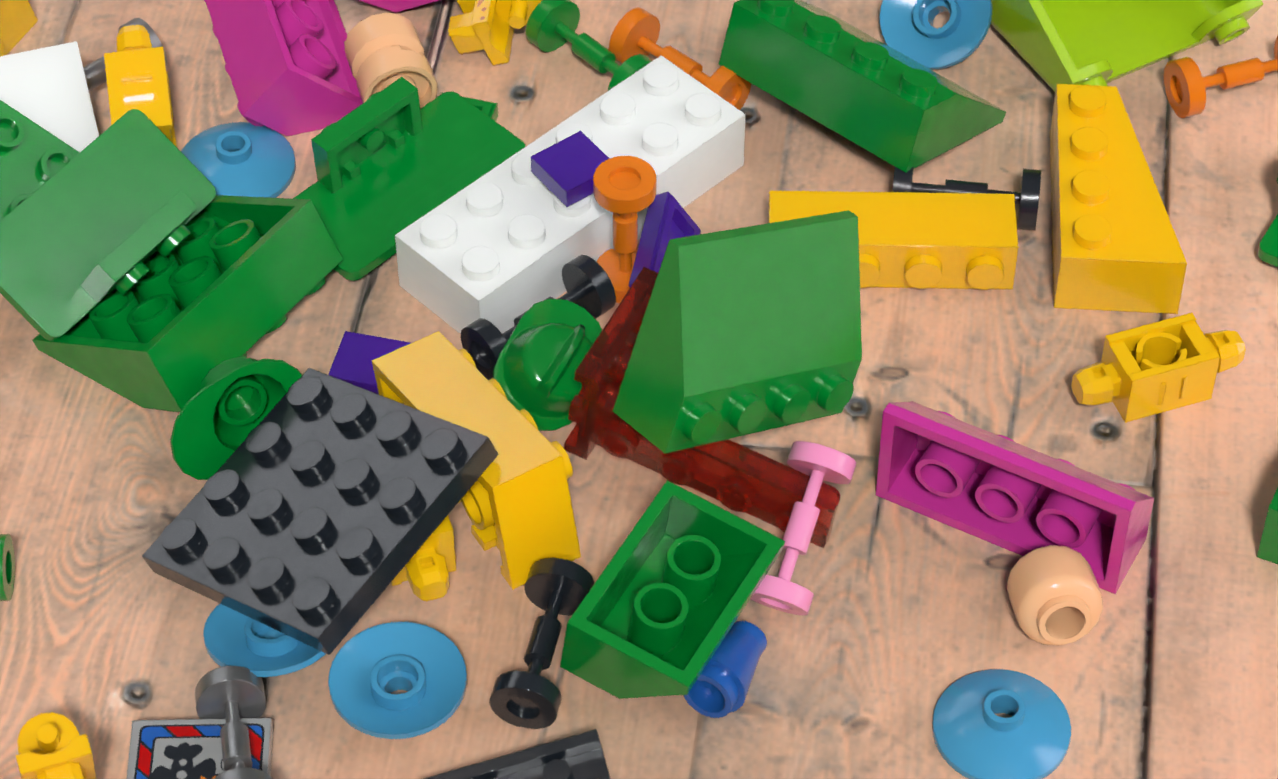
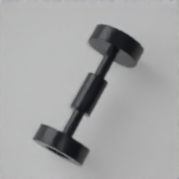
M895 167L892 192L1014 194L1015 204H1019L1017 229H1036L1041 170L1023 168L1020 192L990 190L988 189V183L946 179L945 185L913 182V167L907 173Z
M580 255L563 266L562 280L567 293L558 299L568 300L585 308L594 318L601 316L615 306L616 295L611 280L604 269L593 258L587 255ZM526 312L514 319L515 326L503 334L494 324L483 318L474 321L462 329V346L471 355L477 370L487 380L493 378V370L498 356L519 320Z
M544 558L536 561L530 568L525 584V593L534 605L545 611V614L536 618L527 646L524 662L529 667L527 672L510 671L498 676L490 697V706L493 712L511 725L529 729H542L552 725L557 718L562 700L561 693L551 681L540 676L542 670L548 669L551 665L562 628L561 623L557 620L558 614L565 616L573 615L594 585L591 574L582 566L566 559Z

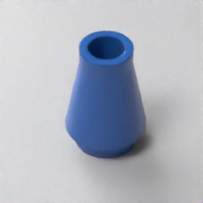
M738 621L733 624L689 693L684 695V698L694 710L707 717L722 718L742 707L760 656L767 647L766 636L760 628L747 621Z

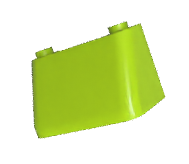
M992 0L991 24L1056 92L1057 84L1108 86L1107 83L1211 39L1216 38L1219 44L1227 43L1249 30L1250 26L1247 20L1264 4L1262 0Z

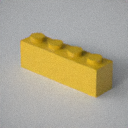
M769 190L768 223L848 210L858 216L860 288L1013 289L1018 254L1014 194Z

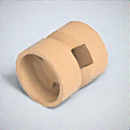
M381 13L371 15L358 22L350 30L344 43L345 55L352 75L357 81V88L363 103L371 95L382 91L401 77L418 88L420 109L436 98L437 81L430 63L424 55V48L417 30L409 19L400 14Z

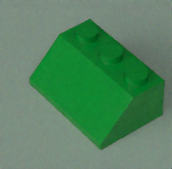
M667 480L567 622L560 667L619 699L687 695L784 548L785 541Z

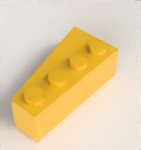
M1057 84L1050 129L1054 308L1178 314L1187 262L1117 86Z
M437 331L372 360L379 395L489 437L499 455L458 503L462 502L467 515L474 525H471V533L483 550L486 551L495 546L500 550L503 563L500 566L501 574L512 590L526 584L530 568L538 560L561 558L574 561L581 557L567 481L568 478L572 477L573 469L565 449L557 441L550 443L539 432L534 419L527 410L522 409L518 411L507 400L506 394L497 380L494 378L487 380L477 370L467 350L464 348L458 350L440 331Z

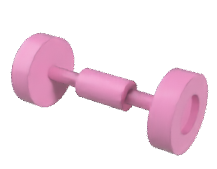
M795 441L793 442L787 464L793 469L810 476L802 502L796 501L794 503L785 530L783 549L786 552L778 577L766 575L752 595L751 600L782 612L805 616L808 615L814 594L810 590L790 582L799 554L806 555L820 513V509L815 507V503L822 482L849 484L857 463L850 456L830 447L811 442Z

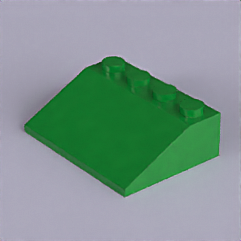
M739 0L733 5L719 60L720 66L735 72L739 77L905 173L912 167L914 169L1004 121L1006 111L821 8L801 0Z
M215 195L211 203L185 225L191 234L170 255L164 258L157 251L144 262L150 271L128 293L122 296L114 289L58 340L49 341L39 333L32 341L39 351L142 408L180 412L185 403L199 392L202 380L212 368L225 360L236 357L246 358L247 351L262 336L279 328L286 321V314L303 297L316 292L326 282L325 276L343 258L311 199Z
M848 210L669 239L613 412L663 453H670L842 413L852 397L854 391L853 382L862 360L858 216Z

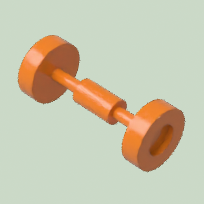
M634 8L627 12L615 26L609 41V50L615 54L616 60L620 63L637 54L646 56L651 54L656 58L662 55L740 110L743 107L750 93L751 83L724 66L717 69L710 77L702 72L703 66L670 45L664 48L657 45L660 22L653 14L642 8Z
M1278 36L1274 44L1275 59L1261 62L1259 58H1253L1217 68V74L1202 77L1199 67L1190 57L1169 61L1164 69V86L1169 104L1176 115L1180 118L1201 114L1206 105L1205 88L1220 85L1225 90L1261 81L1265 73L1278 71Z
M616 156L607 159L596 168L593 175L595 200L601 207L613 212V249L603 253L598 258L597 263L604 269L611 280L615 290L616 303L621 304L641 301L629 286L638 250L637 212L646 209L652 204L656 197L657 186L656 172L653 167L645 160L634 156Z

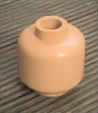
M1049 545L1041 547L1021 557L1010 571L1007 582L1010 602L1019 626L1030 639L1043 645H1065L1075 642L1090 633L1099 622L1103 610L1101 591L1090 564L1080 552L1067 546Z

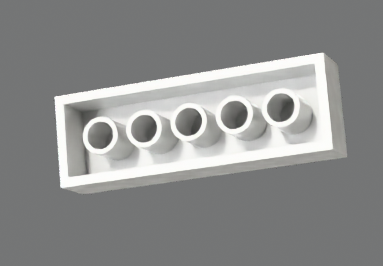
M661 55L395 235L399 286L460 334L463 328L480 318L490 321L503 334L515 326L514 319L529 310L535 303L541 302L548 297L556 299L566 292L562 280V268L565 264L580 255H587L597 262L603 253L613 249V212L601 207L595 200L594 193L566 207L531 172L530 156L582 131L609 158L634 156L648 162L656 172V195L669 191L684 208L744 166L745 114ZM648 207L637 212L638 240L641 237Z

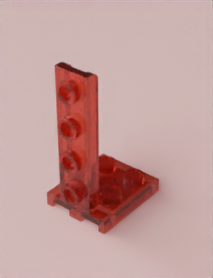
M643 267L575 371L574 380L582 383V389L570 403L568 419L575 422L576 425L564 442L565 451L587 460L596 445L601 446L615 457L627 458L660 473L674 484L686 485L719 500L733 511L745 512L780 528L785 533L794 503L796 501L802 502L810 479L809 475L729 439L663 453L613 412L658 276L657 272ZM822 482L815 503V507L820 509V513L810 541L821 548L825 547L830 538L841 498L839 491L835 487Z

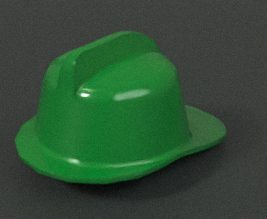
M550 298L535 303L521 317L507 343L501 350L493 370V378L498 381L506 394L507 400L518 411L525 409L530 413L539 431H555L570 425L584 410L606 371L609 360L607 338L599 322L585 308L573 302Z
M243 357L222 361L212 368L202 380L199 392L185 403L174 422L170 443L172 457L180 470L197 480H208L243 443L248 434L259 425L283 398L289 388L302 376L300 371L283 360L261 359L257 361L256 359Z

